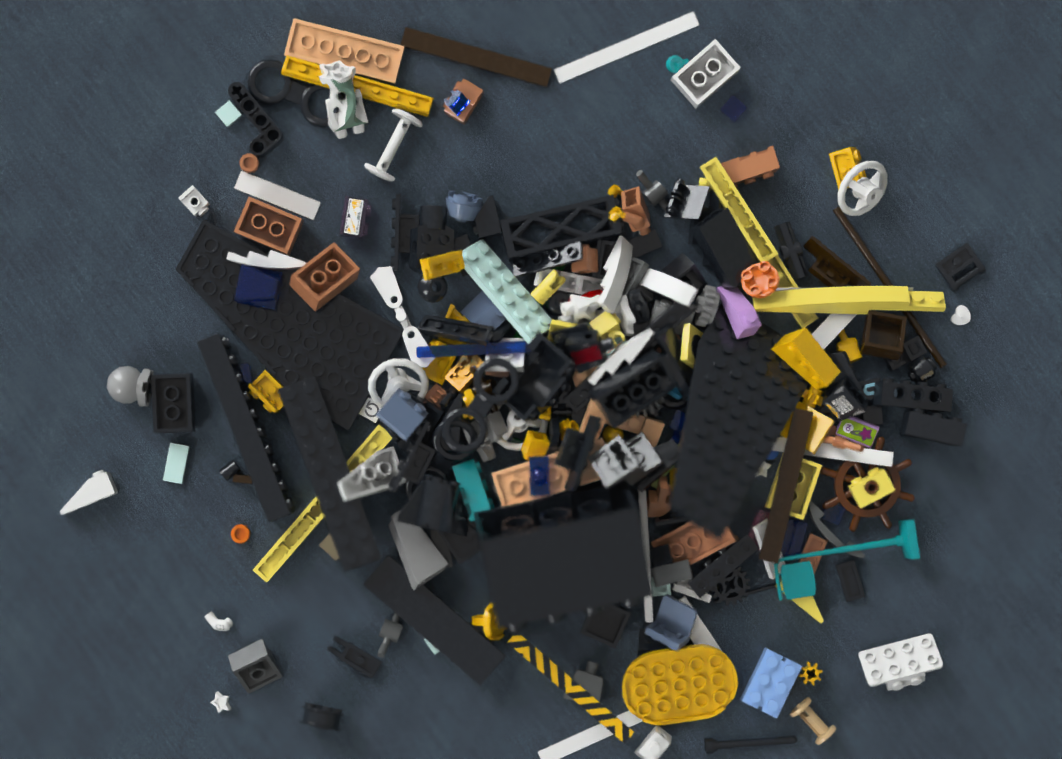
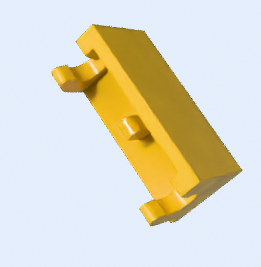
M462 250L421 259L420 264L424 281L460 272V270L464 269Z

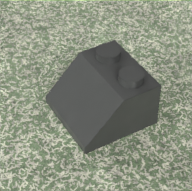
M263 639L228 655L233 673L248 694L283 677L270 649Z

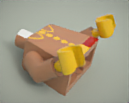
M612 185L608 189V195H613L614 199L618 194L621 196L622 210L619 207H614L609 212L611 214L609 216L610 220L616 222L619 218H622V221L628 222L632 232L638 231L641 236L650 233V214L640 187L622 191L618 185Z

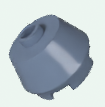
M449 191L448 197L445 198L447 214L459 222H466V220L474 221L483 207L481 205L483 198H478V195L468 192L458 193L457 195L455 194L456 191Z

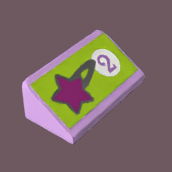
M853 416L839 421L835 434L871 448L880 427Z

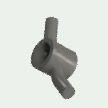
M642 170L637 171V177L646 187L642 192L643 196L654 207L659 203L666 212L668 202L664 198L669 194L667 190L657 180L651 183Z
M395 612L392 620L385 619L379 633V637L384 638L377 654L380 658L385 657L390 642L397 643L404 626L399 624L401 617Z

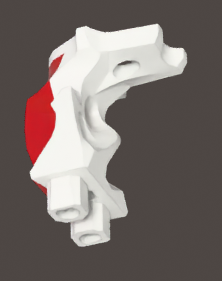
M598 289L584 293L581 296L570 295L569 302L561 303L560 309L563 315L558 316V320L575 324H588L606 311L603 308L597 310L601 307L597 302L603 291ZM622 295L614 313L620 319L621 323L619 325L625 335L634 336L633 324L636 322V319L628 305V297Z

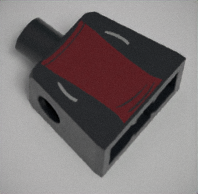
M597 330L568 333L566 337V347L576 365L578 373L605 363L607 350L615 348L613 338L602 339Z

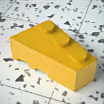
M806 327L785 334L771 348L816 390L827 387L841 372Z

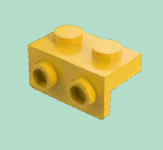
M264 370L247 387L250 389L249 393L255 399L260 398L264 402L263 407L268 412L278 413L283 408L278 389L284 386L267 370Z

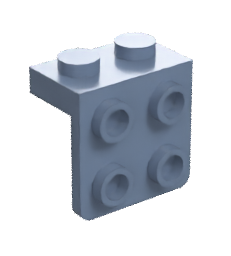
M667 594L663 596L656 620L646 627L645 634L667 645L668 648L678 651L689 642L697 617V610Z

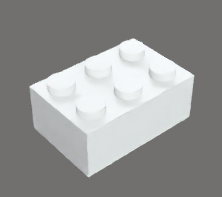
M715 39L673 75L671 81L696 109L737 74L741 67Z

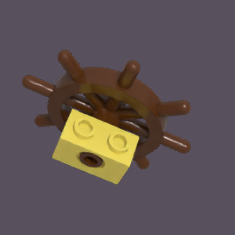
M884 437L877 439L874 450L882 451L885 443ZM906 459L897 465L892 463V467L884 466L887 470L879 469L877 465L869 464L867 474L860 462L844 460L837 471L821 467L820 473L822 475L834 478L836 497L824 502L822 507L827 510L840 503L846 510L852 513L853 518L849 527L851 532L857 530L861 517L880 516L885 528L890 529L892 523L886 512L895 504L897 499L900 498L910 502L915 500L913 494L900 491L901 481L898 473L910 467L912 461ZM851 466H854L859 477L848 475L846 472ZM843 481L851 483L848 485L849 490L845 492L843 490ZM888 495L887 499L881 503L879 499ZM853 496L857 505L851 504L848 498ZM873 503L874 508L864 509L865 506Z

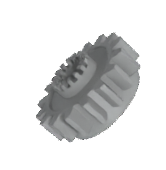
M705 285L702 294L697 296L695 301L697 304H694V312H696L694 325L705 327L706 324L713 322L720 299V293L716 292V287Z

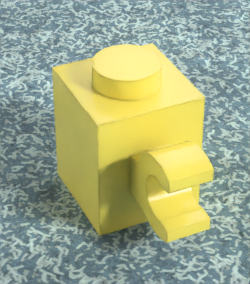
M604 311L589 322L591 330L599 331L602 339L612 337L615 347H617L615 341L617 337L625 341V336L621 332L619 325L621 321L615 313L611 314Z

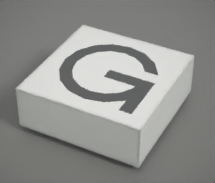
M368 397L359 414L376 423L379 419L376 414L381 408Z

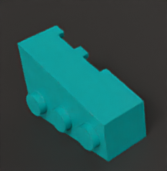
M472 459L452 466L457 482L461 483L460 491L469 514L470 522L475 520L474 512L495 508L492 498L488 499L486 491L489 489L486 480H481L479 473H482L479 461L475 462Z

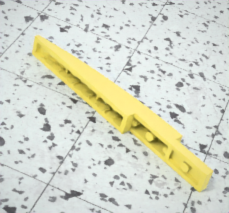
M717 157L700 166L701 171L719 201L732 214L758 263L767 261L778 271L780 280L777 288H799ZM792 313L801 329L818 319L815 313Z
M908 286L808 288L775 291L764 298L752 297L753 307L756 312L868 314L869 310L944 312L946 309L943 292L908 291Z
M380 424L346 462L350 473L375 452L384 449L393 439ZM316 497L253 569L266 583L324 519Z

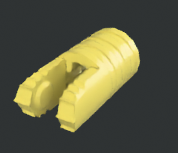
M553 270L530 294L541 305H544L564 284L566 278L559 276L558 272Z

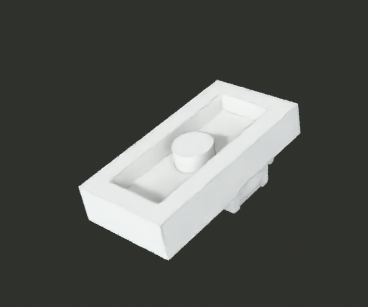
M692 579L673 584L672 590L710 603L712 595L708 594V592L699 598L691 589L688 582Z

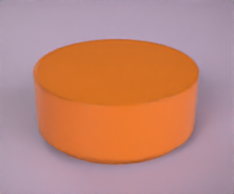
M244 524L236 525L231 530L232 540L239 544L247 542L251 536L250 529Z

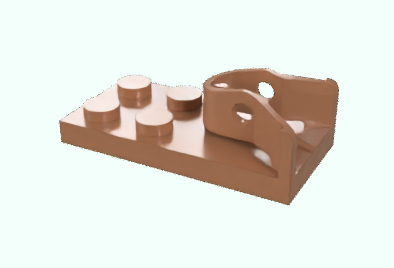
M687 522L653 540L651 544L653 547L669 543L674 562L689 559L690 565L736 542L738 536L734 535L731 528L728 527L723 538L718 540L691 522Z

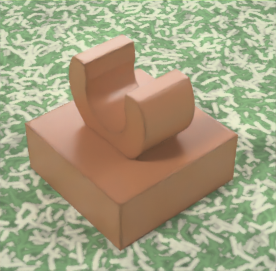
M436 383L426 394L425 399L441 408L439 403L447 393Z

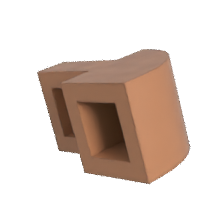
M661 476L658 479L656 491H648V517H660L670 511L669 505L672 492L671 485L667 482V476Z

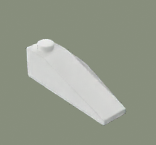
M394 446L378 450L338 482L344 501L390 490L391 487L388 485L392 477H396L399 472L397 469L399 459ZM402 478L400 485L407 482L405 478Z

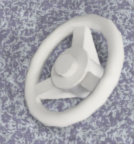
M864 161L853 167L846 174L838 190V204L842 212L849 216H860L869 212L879 203L888 184V174L882 164L877 161ZM867 168L877 170L871 179L863 177L857 182L852 180L859 172ZM847 187L852 189L853 196L858 199L854 209L848 207L845 202Z
M391 359L383 362L373 370L368 380V391L371 399L380 408L386 404L399 388L407 392L409 389L420 391L417 396L424 399L429 386L425 370L417 363L408 359ZM395 366H406L413 369L419 375L421 382L408 376L403 369L396 368ZM384 370H387V387L382 398H380L375 389L376 380Z
M505 403L497 404L498 410ZM509 408L510 412L507 417L508 432L501 435L503 439L496 442L505 449L521 451L523 443L508 442L514 432L521 433L528 426L540 428L538 432L546 433L549 421L543 419L523 421Z

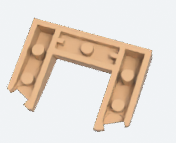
M590 398L579 432L584 433L590 415L601 418V428L595 437V440H597L604 424L610 425V423L597 407L593 398ZM635 414L617 426V428L635 434L643 432L651 445L656 447L665 424L661 420L648 416L645 417L642 414L637 417Z

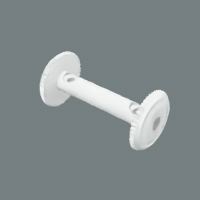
M400 109L392 110V113L401 119L377 166L375 167L368 163L364 165L365 169L370 173L390 182L394 181L395 178L386 173L410 124L422 127V122Z

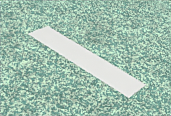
M241 171L234 187L237 190L314 220L321 203L244 171Z

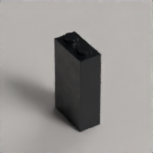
M728 208L717 209L690 228L723 288L731 287L733 289L741 284L742 271L752 264L758 263Z

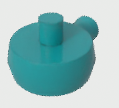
M673 55L667 59L666 67L671 73H677L689 60Z

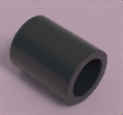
M232 460L219 471L228 481L241 469Z

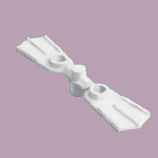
M378 267L370 278L386 304L390 308H396L394 309L396 318L401 322L404 329L402 336L411 361L417 363L421 368H427L436 357L419 330L411 325L408 315L401 306L403 297L392 267ZM393 297L398 298L396 303L391 302ZM410 332L415 333L413 338L408 337Z

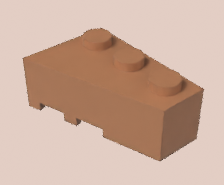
M773 146L767 147V150L755 151L750 153V155L721 163L736 188L738 187L737 184L743 182L745 185L756 182V178L763 177V179H768L774 176V173L777 172L780 166Z

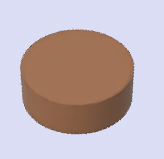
M251 153L245 154L240 159V167L246 173H254L259 168V160Z

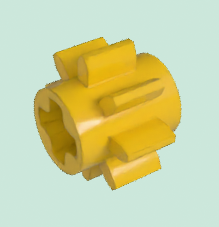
M810 385L809 389L806 388L801 396L803 397L802 403L813 409L816 405L821 407L823 391L820 389L816 390Z
M567 418L559 423V439L563 441L567 427L579 431L580 427L576 421H570Z
M807 661V666H802V673L798 676L805 678L803 680L804 684L810 681L814 686L815 680L821 681L819 673H822L823 670L816 669L817 663L811 666L810 662ZM812 669H814L813 673L815 675L813 677H808V674L806 673L807 670L811 671Z

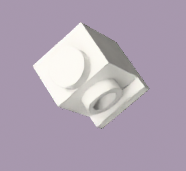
M193 185L178 197L196 217L204 215L209 210L208 206L210 203ZM196 198L198 200V203L196 205H192V200Z

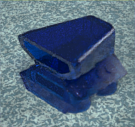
M242 263L235 301L241 304L275 310L282 281V272L252 267Z

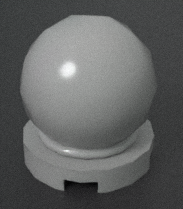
M131 366L118 367L109 375L107 380L109 395L122 404H131L137 400L139 406L148 407L152 398L149 388L150 384H152L151 375H154V371L145 368L140 373Z

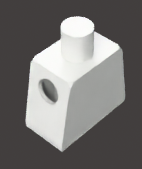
M656 725L634 753L641 759H658L670 745L672 736L659 725Z

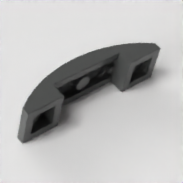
M810 500L807 509L814 525L822 536L836 548L855 545L851 541L844 545L819 520L824 513ZM860 550L845 552L859 558L865 556Z

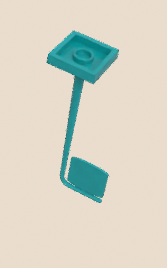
M910 519L898 520L899 535H896L895 538L781 557L778 564L786 560L894 545L902 547L904 558L919 559L920 553L915 522ZM810 561L782 565L781 573L778 572V564H774L780 601L783 600V592L788 600L815 595V577ZM779 575H781L783 591H781Z

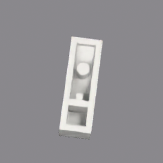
M100 470L93 473V477L83 484L61 509L60 514H68L117 494L118 491L110 472Z

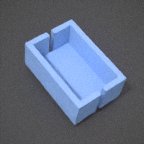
M765 647L740 700L756 709L759 707L761 711L777 718L802 666L786 657L783 658L782 655Z

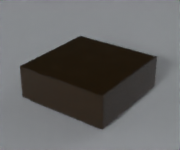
M233 475V482L253 484L251 477L248 475Z

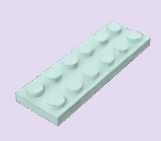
M483 239L462 250L465 271L528 344L538 332L544 335L549 331L552 319Z

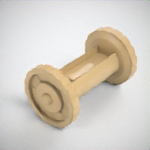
M807 697L792 710L790 715L792 717L799 715L818 736L815 742L817 745H820L837 728L835 725L828 727L810 708L809 704L812 700Z

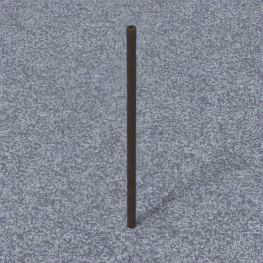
M838 206L832 210L883 285L893 286L840 207ZM902 311L939 367H944L947 363L911 311Z

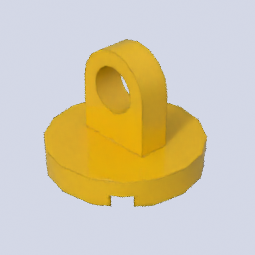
M491 603L488 604L484 614L471 616L472 625L483 626L484 633L489 640H500L504 637L505 634L503 632L506 628H498Z

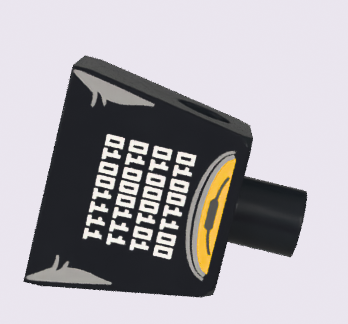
M845 375L825 392L822 400L824 405L819 407V411L825 416L832 414L838 421H842L866 412L869 401L850 378Z

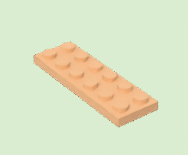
M293 18L284 56L288 55L315 64H332L340 60L346 66H354L356 68L355 74L396 84L405 46Z
M603 438L594 440V447L590 451L589 456L605 445ZM558 452L491 473L502 507L566 491L567 489L564 487L570 470L554 464ZM589 460L587 467L583 470L580 486L601 479Z

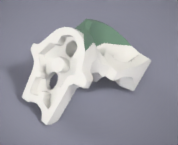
M340 60L332 64H319L322 73L319 76V80L322 84H328L330 88L329 99L325 100L328 125L335 132L338 139L345 138L347 136L346 129L351 127L355 134L363 133L364 124L368 123L360 89L354 91L353 77L355 76L356 68L354 66H346ZM340 92L345 93V99H339L338 94ZM335 107H338V108H339V112L334 113V112H333L334 108H335Z

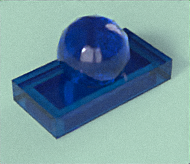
M549 456L529 457L530 496L550 495Z

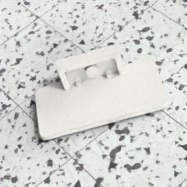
M930 633L859 652V659L868 685L873 687L886 683L888 691L900 690L908 685H919L925 681L926 672L943 667L934 637Z

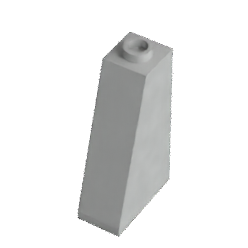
M398 511L392 515V520L388 526L411 587L415 590L443 572L448 563L420 526L396 522L400 512Z

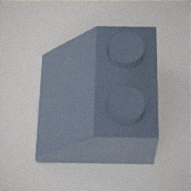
M483 290L461 311L471 323L493 326L494 331L507 321L506 317Z
M399 388L376 416L402 439L406 440L428 415V412H426L422 404L416 403L411 399V395L407 391Z

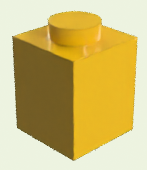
M532 430L527 431L521 447L525 460L531 461L546 455L550 444L546 433Z

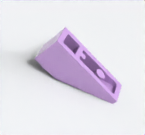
M717 287L716 290L720 293V300L736 338L740 339L754 335L760 328L761 323L751 303L737 287L733 289L731 287Z

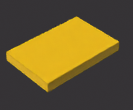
M798 401L795 408L814 412L805 450L815 455L835 422ZM792 414L780 434L782 437L786 439L788 436Z

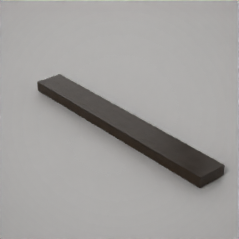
M405 27L400 44L408 49L546 88L552 68L408 27Z
M797 408L793 410L759 555L760 560L777 564L779 562L814 412Z

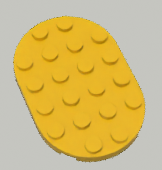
M705 644L683 646L678 651L667 648L644 653L629 665L622 681V694L629 711L643 722L652 725H669L714 717L726 709L725 707L734 699L738 688L737 672L731 659L720 649Z

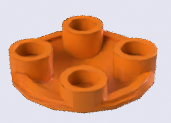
M767 261L752 264L741 273L743 290L754 298L767 297L775 292L779 286L780 278L778 271Z

